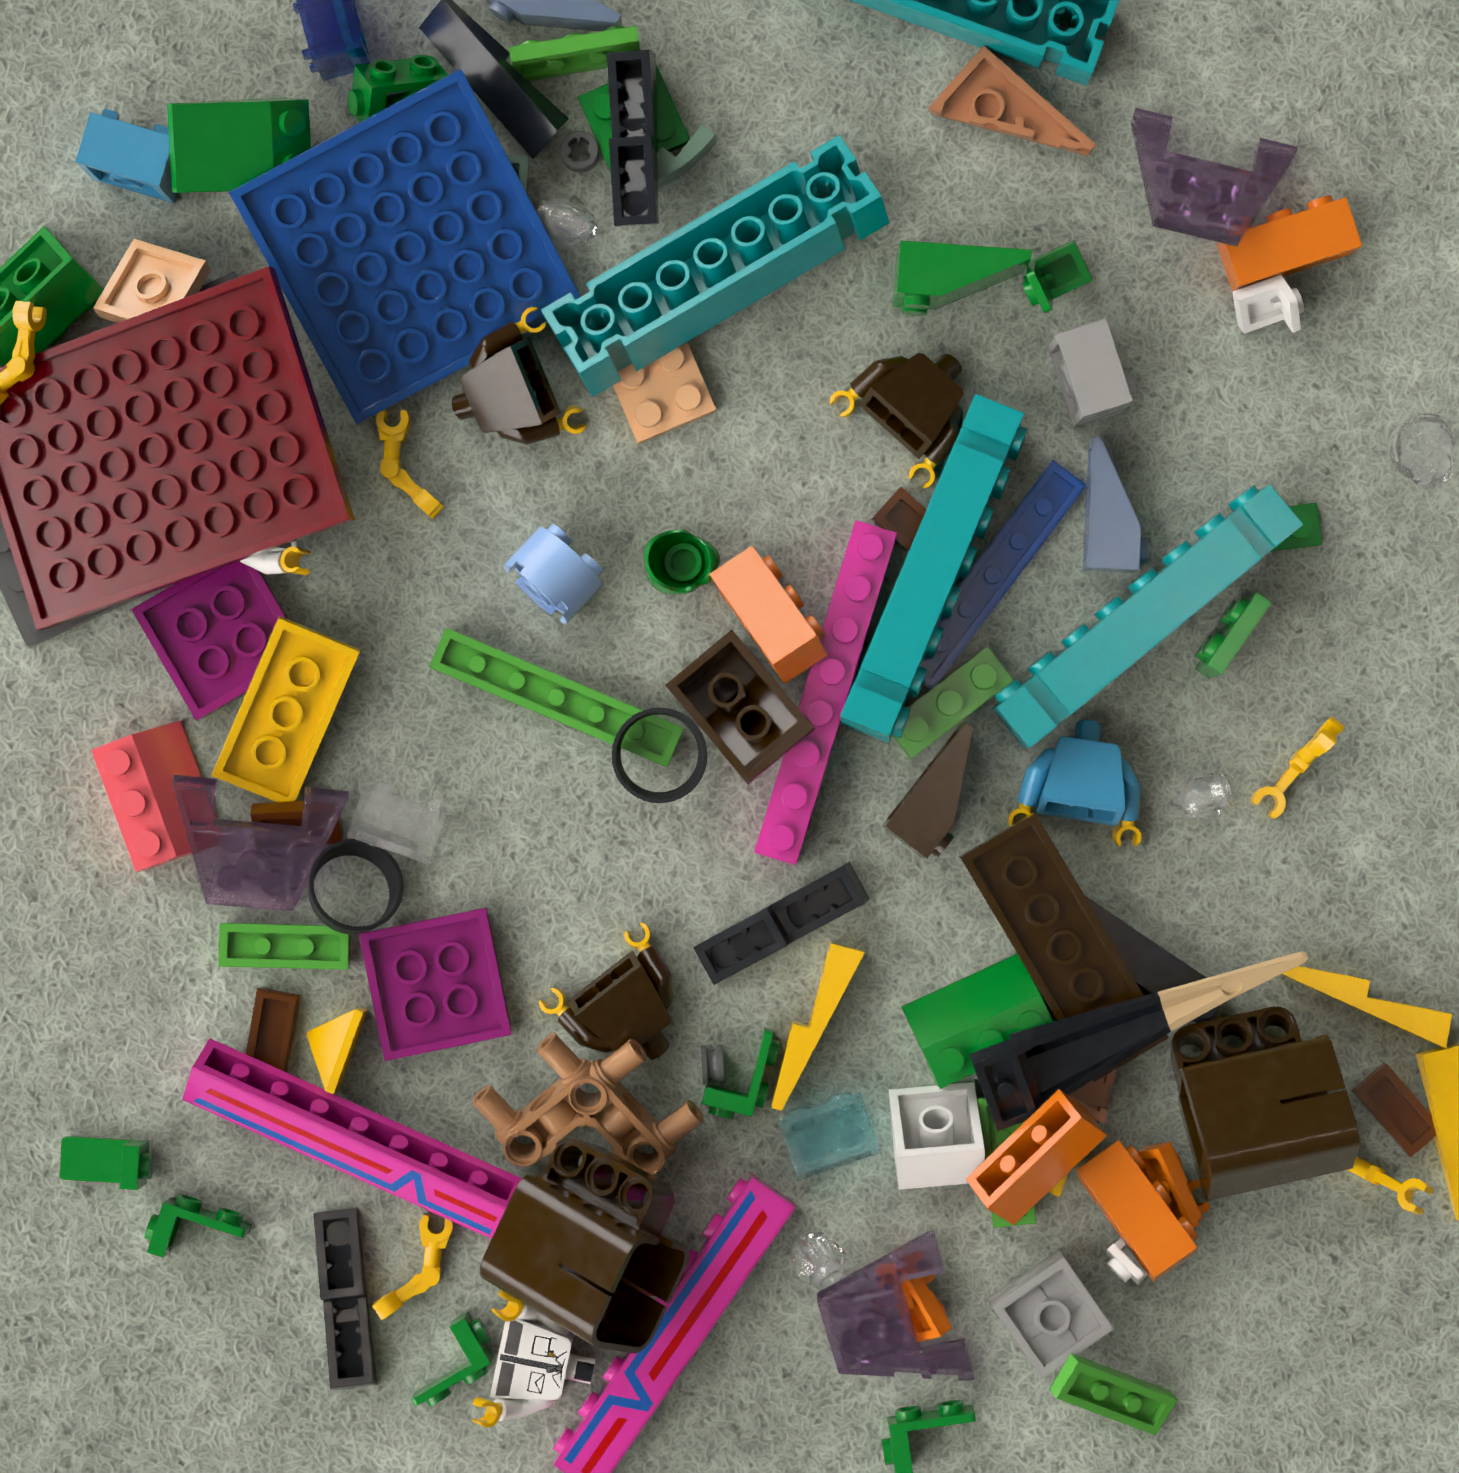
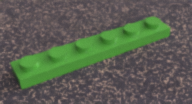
M445 628L429 665L434 670L612 745L622 725L633 715L643 711L448 628ZM651 715L637 721L630 727L624 736L621 748L668 768L684 728Z

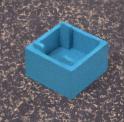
M103 109L101 115L90 112L75 162L93 180L175 204L178 193L172 192L168 127L155 124L153 129L150 130L119 120L117 112L109 109Z

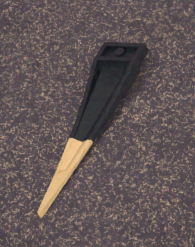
M1300 951L1009 1034V1040L970 1053L969 1056L997 1131L1026 1121L1058 1089L1067 1095L1072 1094L1105 1071L1173 1030L1226 1001L1305 963L1308 959L1307 954Z

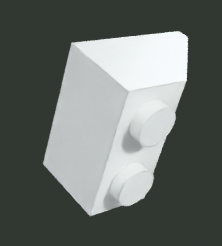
M974 1082L950 1084L942 1089L937 1085L889 1089L898 1189L969 1184L966 1178L985 1161V1149Z

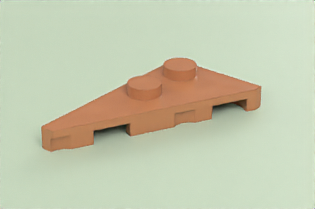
M985 46L978 51L928 109L935 116L1088 156L1096 146L1091 139Z

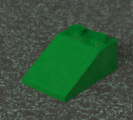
M277 97L167 103L173 193L231 191L311 148L309 99Z
M901 240L896 254L892 307H902L901 313L905 315H927L928 309L936 310L1023 274L1031 260L1032 250Z

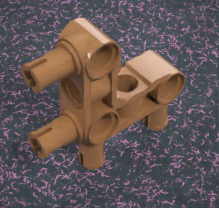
M554 1032L538 1045L536 1052L560 1076L559 1080L521 1110H514L491 1084L481 1089L472 1100V1105L496 1128L494 1132L496 1139L503 1145L504 1155L507 1160L513 1165L520 1167L530 1166L554 1151L558 1141L577 1126L584 1127L587 1125L589 1128L594 1127L613 1147L612 1153L654 1175L663 1168L665 1160L676 1151L678 1147L677 1142L704 1122L702 1112L690 1100H687L663 1121L655 1120L623 1086L620 1080L645 1062L647 1058L644 1049L633 1038L629 1039L604 1061L598 1059L591 1062L589 1059H579ZM590 1083L598 1087L599 1091L596 1093H586L579 1086ZM525 1135L533 1139L534 1143L521 1144L515 1137ZM641 1145H649L655 1148L656 1152L644 1154L637 1148Z

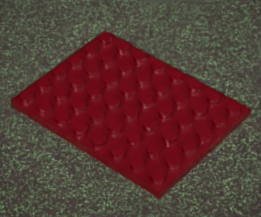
M270 266L36 353L33 361L35 366L34 374L23 382L18 381L6 391L9 395L0 405V517L36 630L49 629L355 520L275 268ZM7 365L0 367V372L6 369Z

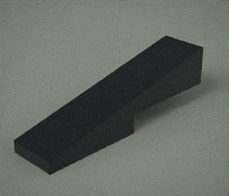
M440 0L420 25L419 29L456 71L462 69L472 90L532 159L544 149L568 121L569 118L506 61L510 53L453 0Z
M649 49L607 53L612 138H609L614 226L659 224L656 54Z
M849 861L693 948L713 985L788 946L797 939L865 904L870 898Z
M1086 897L1139 986L1152 994L1207 978ZM1221 1005L1192 1021L1200 1023L1212 1020Z
M351 1208L313 1213L320 1300L323 1301L330 1389L342 1390L378 1385L358 1209Z

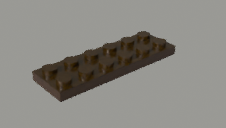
M1035 812L959 856L1057 1020L1144 996ZM1166 1034L1093 1079V1081H1097L1169 1038Z

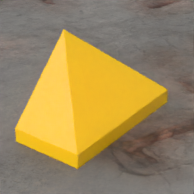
M358 1007L307 1031L306 1036L326 1092L335 1094L339 1091L368 1009Z

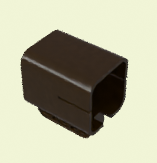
M1279 1006L1187 1025L1180 1028L1174 1034L1170 1058L1177 1083L1178 1103L1206 1201L1353 1168L1360 1147L1359 1132L1347 1090L1327 1093L1328 1091L1345 1088L1337 1057L1327 1034L1302 1041L1293 1014ZM1269 1026H1278L1285 1031L1286 1035L1282 1038H1272L1266 1034L1264 1029ZM1228 1035H1235L1241 1038L1244 1044L1238 1048H1231L1225 1045L1222 1039ZM1192 1044L1197 1046L1202 1053L1197 1057H1187L1181 1053L1180 1048L1184 1045Z
M569 1138L561 1141L554 1149L544 1173L538 1172L537 1176L527 1174L518 1183L483 1256L480 1265V1275L486 1281L596 1348L639 1353L647 1347L654 1337L667 1306L622 1281L621 1277H624L664 1302L670 1303L687 1266L690 1252L685 1244L662 1232L675 1202L674 1193L667 1183L599 1145ZM581 1155H582V1162H581V1165L579 1166L578 1162H579V1159H580V1157H581ZM615 1173V1181L611 1186V1179ZM648 1191L649 1198L644 1206V1197Z

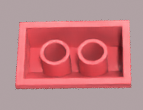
M182 721L135 733L91 749L136 872L153 869L226 841Z

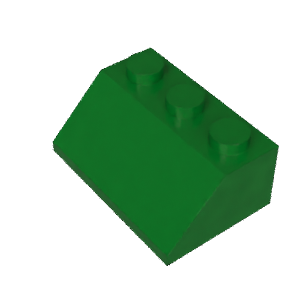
M45 226L0 267V367L5 366L13 358L12 352L17 342L19 329L16 328L13 321L15 301L32 302L35 307L46 308L45 325L40 331L35 333L34 350L36 354L42 352L50 343L59 340L73 321L82 313L92 309L104 290L95 278Z
M1017 953L901 1006L932 1076L940 1089L976 1073L969 1056L970 1053L1009 1040V1034L1053 1022L1034 981Z

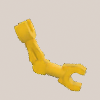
M15 301L13 307V321L19 330L17 342L12 352L13 358L6 364L7 368L0 372V405L9 395L6 391L18 381L23 382L30 378L35 371L33 364L35 357V333L40 331L45 325L46 308L35 307L32 302Z
M384 409L376 415L379 437L384 443L380 472L396 488L409 495L413 499L412 501L430 518L434 519L444 506L424 488L419 487L411 479L408 472L401 468V443L406 442L411 428L412 420L410 413L407 410H401L400 423L395 427H390L387 425L388 412Z
M1332 716L1329 717L1313 738L1294 753L1288 762L1290 765L1273 787L1264 786L1258 788L1253 793L1250 802L1258 805L1265 795H1270L1275 800V806L1268 816L1272 819L1280 816L1286 808V799L1283 794L1300 773L1302 774L1307 770L1317 757L1332 748L1337 741V735L1344 730L1345 726Z
M1358 1156L1353 1168L1347 1170L1377 1186L1381 1184L1397 1192V1200L1400 1206L1412 1214L1422 1215L1424 1209L1414 1205L1412 1199L1414 1193L1422 1190L1432 1195L1434 1191L1428 1183L1416 1178L1408 1179L1401 1183L1386 1175L1384 1169Z
M423 1214L419 1223L422 1247H425L422 1272L415 1274L408 1283L396 1291L392 1290L373 1302L372 1307L381 1320L398 1310L411 1297L424 1293L428 1288L439 1282L442 1249H445L453 1229L452 1221L445 1218L444 1229L441 1232L435 1233L428 1227L429 1214Z

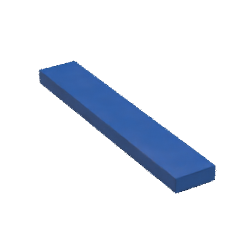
M1054 460L1050 462L974 563L967 579L963 578L957 586L961 590L950 619L942 616L938 625L944 628L937 652L934 658L925 656L921 666L927 669L923 685L928 689H933L939 683L1087 486Z

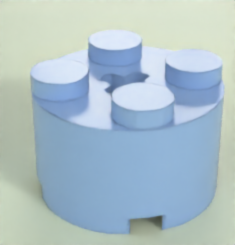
M551 524L548 529L538 527L505 562L503 567L508 574L515 569L520 575V578L515 582L520 589L548 614L552 615L557 609L563 614L559 621L567 624L602 587L599 575L603 572V569L586 553L580 557L568 546L571 539L555 524Z

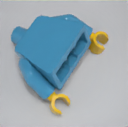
M1081 720L1076 723L1075 738L1059 737L1056 748L1044 749L1027 768L1017 797L1020 805L1011 810L1008 823L1011 826L1014 816L1018 813H1024L1027 816L1032 814V807L1037 806L1036 814L1114 825L1112 839L1119 847L1121 845V834L1125 830L1130 829L1133 832L1132 845L1137 846L1142 839L1141 832L1134 826V822L1139 819L1141 784L1129 762L1121 758L1120 746L1100 742L1102 725L1093 720Z

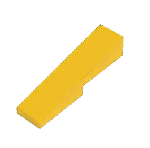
M830 942L809 1025L795 1021L791 1023L771 1101V1108L783 1110L865 953L863 950Z
M1297 966L1281 974L1443 1048L1447 1046L1452 1014L1367 997L1370 980L1302 966Z
M1459 1043L1447 1045L1446 1048L1438 1047L1415 1053L1437 1134L1434 1139L1455 1219L1459 1221Z

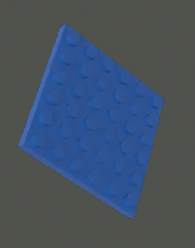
M462 69L449 74L229 191L232 200L268 265L275 268L281 289L356 424L469 365L471 355L484 336L510 321L514 323L519 322L527 308H539L535 312L529 313L526 317V324L529 327L538 328L546 322L541 309L570 292L575 300L580 298L573 281Z

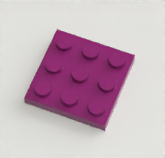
M240 561L175 583L131 609L196 721L204 719L246 694L278 617L281 616L288 619L262 573Z
M487 907L359 934L384 1061L513 1034Z

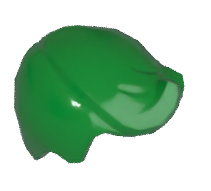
M685 529L669 530L653 536L645 545L643 553L648 581L652 587L663 594L681 595L695 591L698 587L711 582L712 578L709 574L716 570L720 564V555L717 549L709 542L691 534Z

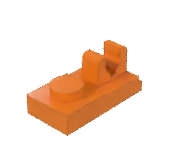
M1171 1141L1139 1149L1137 1152L1146 1164L1142 1172L1151 1184L1158 1181L1164 1187L1172 1200V1203L1167 1206L1177 1220L1184 1216L1193 1228L1200 1225L1198 1220L1202 1219V1214L1209 1211L1210 1205L1208 1202L1196 1204L1192 1192L1201 1186L1198 1180H1187L1182 1168L1181 1159L1175 1152Z
M921 1249L910 1251L902 1257L882 1262L875 1267L917 1342L941 1337L953 1328L946 1317L943 1304L935 1297L932 1290H929L927 1284L935 1278L934 1271L930 1270L920 1274L915 1266L917 1259L924 1255Z

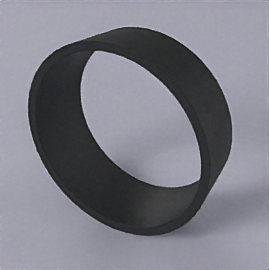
M650 708L633 715L619 729L612 746V765L619 782L633 796L651 803H668L681 799L698 785L707 765V746L702 732L689 717L669 708ZM651 715H667L680 720L691 730L698 746V761L690 778L678 788L667 792H652L639 787L627 776L621 762V745L627 731L637 721Z
M363 839L341 840L324 849L313 863L308 886L309 901L315 915L327 927L344 934L366 933L387 922L399 908L404 891L403 876L395 859L381 846ZM341 856H358L372 862L380 869L388 884L389 902L386 911L376 923L368 926L345 925L334 920L322 909L314 892V879L318 871L327 862Z

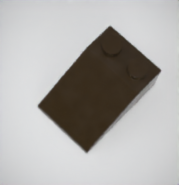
M732 629L665 685L748 785L815 730V727Z
M967 722L958 726L882 824L884 829L922 858L927 859L931 853L939 857L954 838L948 831L955 822L973 727Z

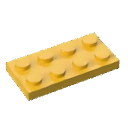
M279 616L212 771V776L275 802L296 801L360 653V649Z

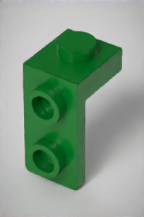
M415 55L412 58L390 61L378 59L372 63L355 64L352 90H349L347 94L349 112L361 122L385 109L387 93L423 89L448 76V74L435 57L427 55Z
M1074 239L1030 260L1027 265L1026 275L1023 276L1025 282L1022 285L1031 305L1034 307L1040 304L1045 314L1053 310V300L1093 281V277Z
M764 1028L748 1094L706 1084L702 1104L710 1106L709 1114L727 1119H733L735 1113L752 1117L755 1107L763 1108L769 1083L761 1081L765 1065L774 1066L779 1041L772 1039L773 1029Z
M65 1136L61 1141L59 1177L62 1180L120 1183L119 1189L138 1190L147 1184V1179H151L153 1173L154 1157L153 1153H149L150 1141Z
M178 1194L177 1199L170 1197L163 1202L159 1215L153 1214L151 1216L144 1237L150 1240L147 1253L162 1258L169 1254L182 1218L244 1238L250 1232L252 1224L243 1222L244 1215L237 1211L219 1208L216 1213L201 1208L203 1203L201 1200L192 1196Z
M467 1311L452 1321L449 1327L468 1361L415 1391L411 1398L415 1407L425 1401L429 1407L433 1406L451 1394L449 1387L461 1380H464L466 1385H469L489 1372L486 1366L491 1363L494 1356L486 1343L491 1341V1337L479 1317L473 1320Z
M950 1400L939 1403V1410L921 1412L920 1406H907L896 1409V1416L887 1417L889 1438L881 1439L885 1465L893 1464L895 1473H913L907 1431L975 1422L976 1417L973 1406H964L963 1400Z

